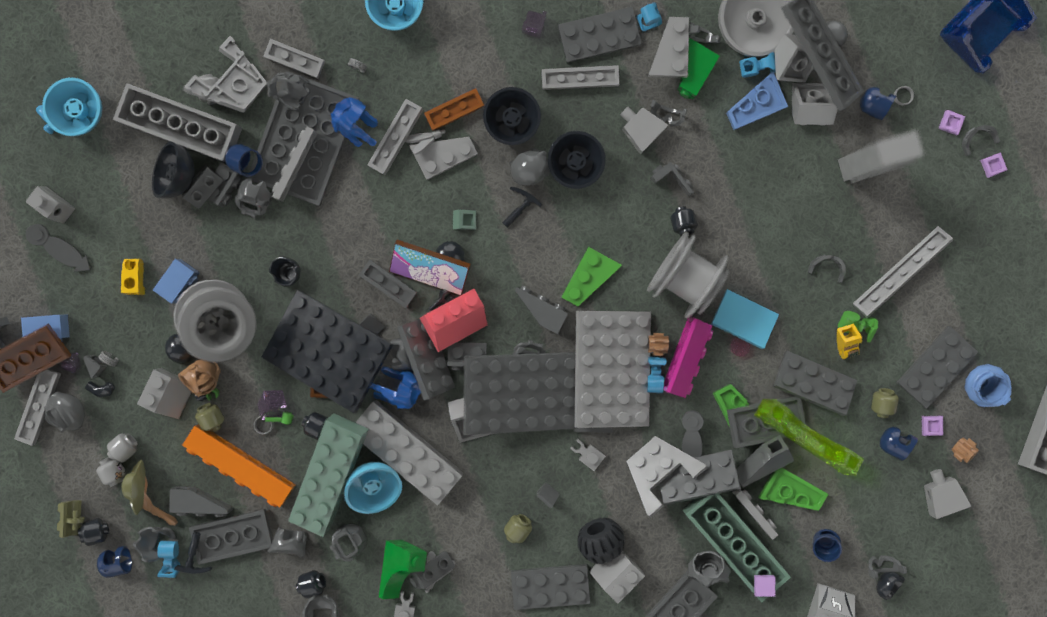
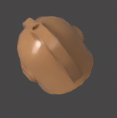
M199 359L181 371L178 377L192 393L200 397L214 390L221 369L216 362Z

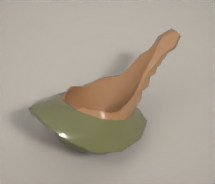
M139 460L132 472L127 474L122 482L124 498L130 501L135 515H138L143 508L153 515L163 518L169 525L176 526L178 521L174 516L152 505L150 498L146 494L148 484L145 476L144 462Z

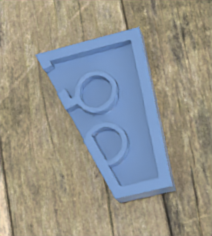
M774 72L769 74L726 112L733 130L788 107Z

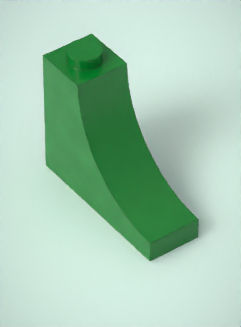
M688 38L687 78H681L677 89L680 91L679 94L686 99H694L720 57L691 38Z
M386 540L379 598L382 600L399 598L402 584L408 574L425 571L427 552L404 540Z

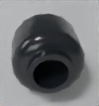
M685 206L676 208L670 217L674 232L680 234V236L684 232H688V235L693 234L698 226L694 210L687 209Z
M313 412L309 416L306 415L301 424L304 427V434L319 440L324 423L328 417L317 412Z
M100 518L85 521L81 524V528H78L80 542L85 543L87 546L105 542L106 535L110 534L108 523H103Z
M317 570L301 574L298 577V583H296L298 594L307 599L313 597V595H320L326 587L324 575Z

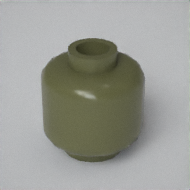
M881 388L873 394L871 409L877 413L878 417L889 418L890 415H894L897 412L899 397L895 394V391Z
M206 403L197 409L195 419L203 431L210 430L212 433L221 428L224 416L218 405Z
M523 514L513 515L504 527L506 538L511 543H523L532 531L530 519Z

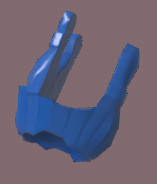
M345 98L336 104L334 111L331 113L334 131H339L357 147H360L363 143L356 137L363 139L371 146H375L377 141L366 134L355 122L360 118L367 126L373 128L378 125L377 119L369 115L365 110L366 106L358 99Z
M383 366L381 369L383 374L401 380L397 392L372 383L370 388L378 391H374V398L397 405L398 409L413 407L418 396L421 394L415 375L411 372H400Z

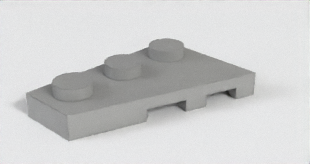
M669 17L648 77L687 78L689 17Z
M470 137L435 141L425 151L414 156L426 180H429L478 155ZM417 144L409 145L412 152Z

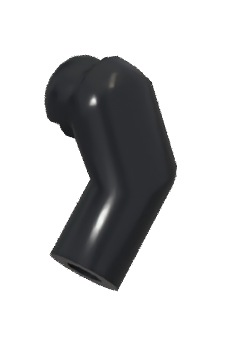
M89 381L85 389L95 396L102 398L110 396L112 391L115 390V386L111 382H107L105 386H98Z

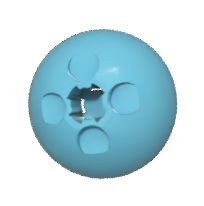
M365 0V6L368 15L378 26L391 31H399L410 27L417 21L423 8V0Z
M65 78L55 82L45 93L42 103L43 115L48 125L56 132L67 136H80L93 130L99 123L103 110L101 98L97 91L89 83L78 78Z
M368 462L362 464L352 471L346 481L344 490L346 503L351 509L359 513L372 514L383 511L393 505L399 498L402 491V482L397 472L384 463Z

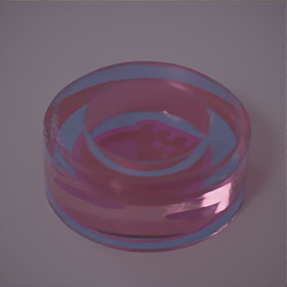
M737 337L731 341L730 350L736 356H745L750 350V343Z

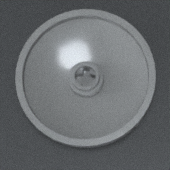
M722 0L718 13V23L724 40L733 50L749 57H763L775 52L784 34H792L794 31L781 9L791 0Z

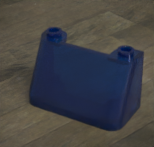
M970 0L942 29L940 36L970 68L977 73H984L993 63V60L988 55L1012 31L1027 30L1037 19V16L1028 0Z

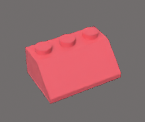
M475 289L420 318L438 352L488 325L484 305Z

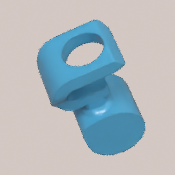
M656 3L642 7L640 9L641 14L636 16L643 32L662 24V18ZM642 17L644 18L645 24L650 26H644L642 24Z
M775 52L770 53L761 60L751 57L739 61L742 77L756 76L759 74V70H765V68H770L771 73H776Z
M648 357L651 374L647 376V392L663 393L664 377L661 375V365H666V358Z
M160 541L157 553L158 557L163 558L164 561L157 577L176 578L180 572L174 570L175 566L180 565L177 560L179 544L177 541Z

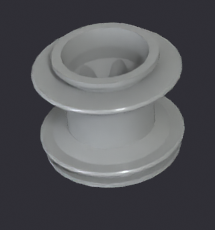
M684 232L673 246L646 290L648 292L654 290L652 296L655 298L662 290L667 288L690 303L684 317L686 319L696 310L698 314H701L708 307L729 273L727 268L724 269L728 256L722 257L716 265H713L691 251L696 236L692 235L688 238V232Z
M204 280L191 285L179 297L174 310V324L180 341L190 354L204 361L222 362L240 355L246 350L255 335L256 317L254 310L244 294L234 285L225 281ZM224 310L231 311L228 315L223 314ZM210 313H213V315H215L217 321L216 323L211 319ZM200 322L204 323L202 328H198ZM224 323L230 324L228 328H222ZM212 329L217 330L214 335H210L209 331Z

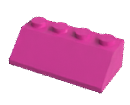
M687 318L666 374L663 390L686 398L687 394L690 395L693 384H691L693 376L696 377L700 366H698L699 360L704 358L707 350L704 347L713 335L712 325L696 318Z

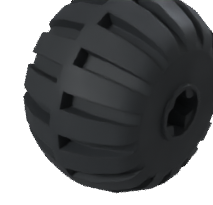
M604 517L603 519H594L586 523L585 526H582L577 542L579 551L584 558L595 564H604L605 562L612 561V559H616L621 554L625 538L619 524L610 518Z

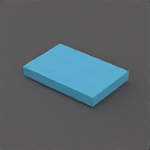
M727 289L711 325L764 349L779 314Z

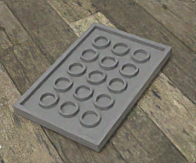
M576 311V428L649 426L650 392H647V376L650 375L648 337L651 335V312Z

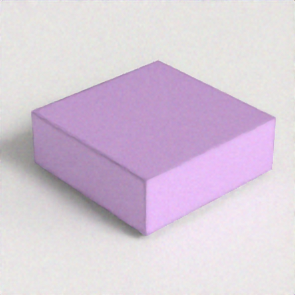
M946 110L939 129L959 135L965 116Z
M1001 153L980 160L987 178L1007 171Z
M922 416V435L943 436V416Z
M754 575V595L775 596V576Z

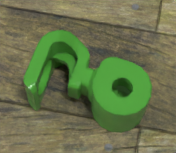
M845 311L838 323V328L854 324L859 332H862L864 328L867 333V342H871L878 329L877 319L871 317L863 318L861 321L860 315L852 311Z

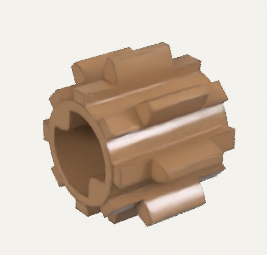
M653 333V336L649 335L648 353H653L654 356H663V353H668L669 337L664 336V333Z
M963 437L954 445L951 451L954 452V457L960 462L964 460L968 463L979 452V449L976 448L977 444L970 438L966 440Z

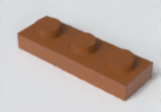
M475 88L424 114L432 131H435L483 108L484 104Z

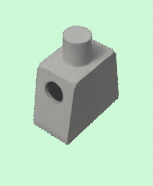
M627 107L620 114L628 122L622 130L640 154L668 126L645 108H642L635 114Z
M37 186L26 200L27 204L44 217L60 223H65L76 209L47 186Z
M941 469L930 472L933 482L924 485L930 516L938 519L971 507L970 502L955 478L950 476L944 477Z

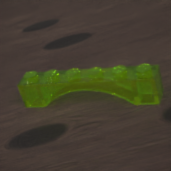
M762 399L754 415L755 417L840 473L857 475L864 458L808 427L789 408L776 399Z

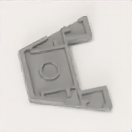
M229 36L219 47V52L234 62L212 87L194 75L184 86L183 91L244 113L266 88L267 82L255 66L244 56L245 53L240 51L235 44V40Z
M656 436L627 460L644 508L650 518L663 507L661 502L652 493V490L674 470L682 465L696 479L708 468L704 463Z

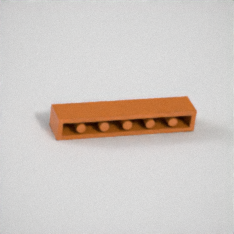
M199 424L193 427L182 446L187 448L186 451L188 453L203 458L202 461L209 466L214 465L221 474L234 478L238 485L247 486L254 495L267 499L271 506L281 507L296 486L293 482L216 433H211L210 430L203 431Z

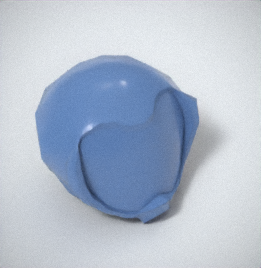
M985 364L978 366L970 372L965 381V391L969 399L978 406H1005L1011 400V380L1000 367Z

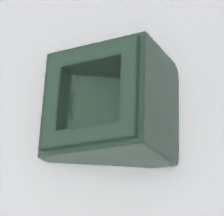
M454 210L453 229L476 230V211Z

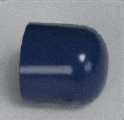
M871 87L862 95L860 109L863 113L881 121L888 113L897 96L892 93L888 97L880 93V88Z
M242 144L231 146L225 155L227 166L232 171L246 177L257 174L263 166V159L260 153ZM250 151H254L258 158L255 169L250 173L243 172L242 170L249 164Z
M890 427L883 432L880 438V447L887 454L903 461L915 447L918 438L911 434L902 437L900 436L901 431L899 428Z
M821 529L815 533L813 537L815 556L824 562H832L840 557L842 545L840 537L835 531Z
M127 546L118 547L116 552L105 550L98 556L97 569L103 577L111 578L131 572L132 559ZM121 555L129 557V559L120 563Z

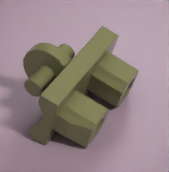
M81 500L66 501L58 504L60 521L57 523V531H59V537L65 538L78 535V528L85 521V517H81Z

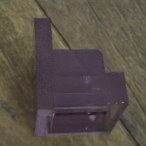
M528 11L526 20L523 23L522 33L541 38L547 12L543 11L540 14Z
M282 390L263 391L258 402L261 420H265V417L282 416L287 406Z

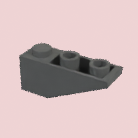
M521 286V288L516 287V293L538 323L558 334L568 313L564 312L566 308L557 303L555 306H552L548 303L549 299L538 295V297L531 295L532 290Z
M780 435L763 443L737 468L742 488L794 461Z
M175 486L170 489L169 513H176L177 516L195 513V516L214 514L216 517H224L233 509V506L197 487Z

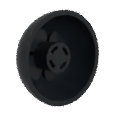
M506 87L496 91L487 100L483 111V121L486 130L496 141L505 145H519L531 139L538 130L541 121V110L537 100L528 91L518 87Z
M570 131L561 135L553 142L548 153V166L552 176L558 183L567 188L582 189L592 185L600 178L605 168L606 157L601 143L593 135L583 131Z
M172 141L168 142L161 149L152 174V192L156 198L169 199L183 194L192 184L195 175L194 162L187 150L181 145Z

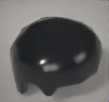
M454 241L444 242L436 249L437 253L464 261L465 253L462 246Z
M282 256L271 262L269 273L273 275L275 283L288 287L293 286L300 279L301 269L295 260Z
M173 334L166 341L165 352L173 362L184 364L194 358V355L190 354L183 346L179 334Z
M892 571L882 574L876 586L878 595L885 600L887 598L891 599L905 581V578Z

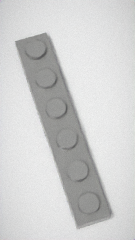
M937 226L853 303V306L866 318L870 317L953 241V238Z

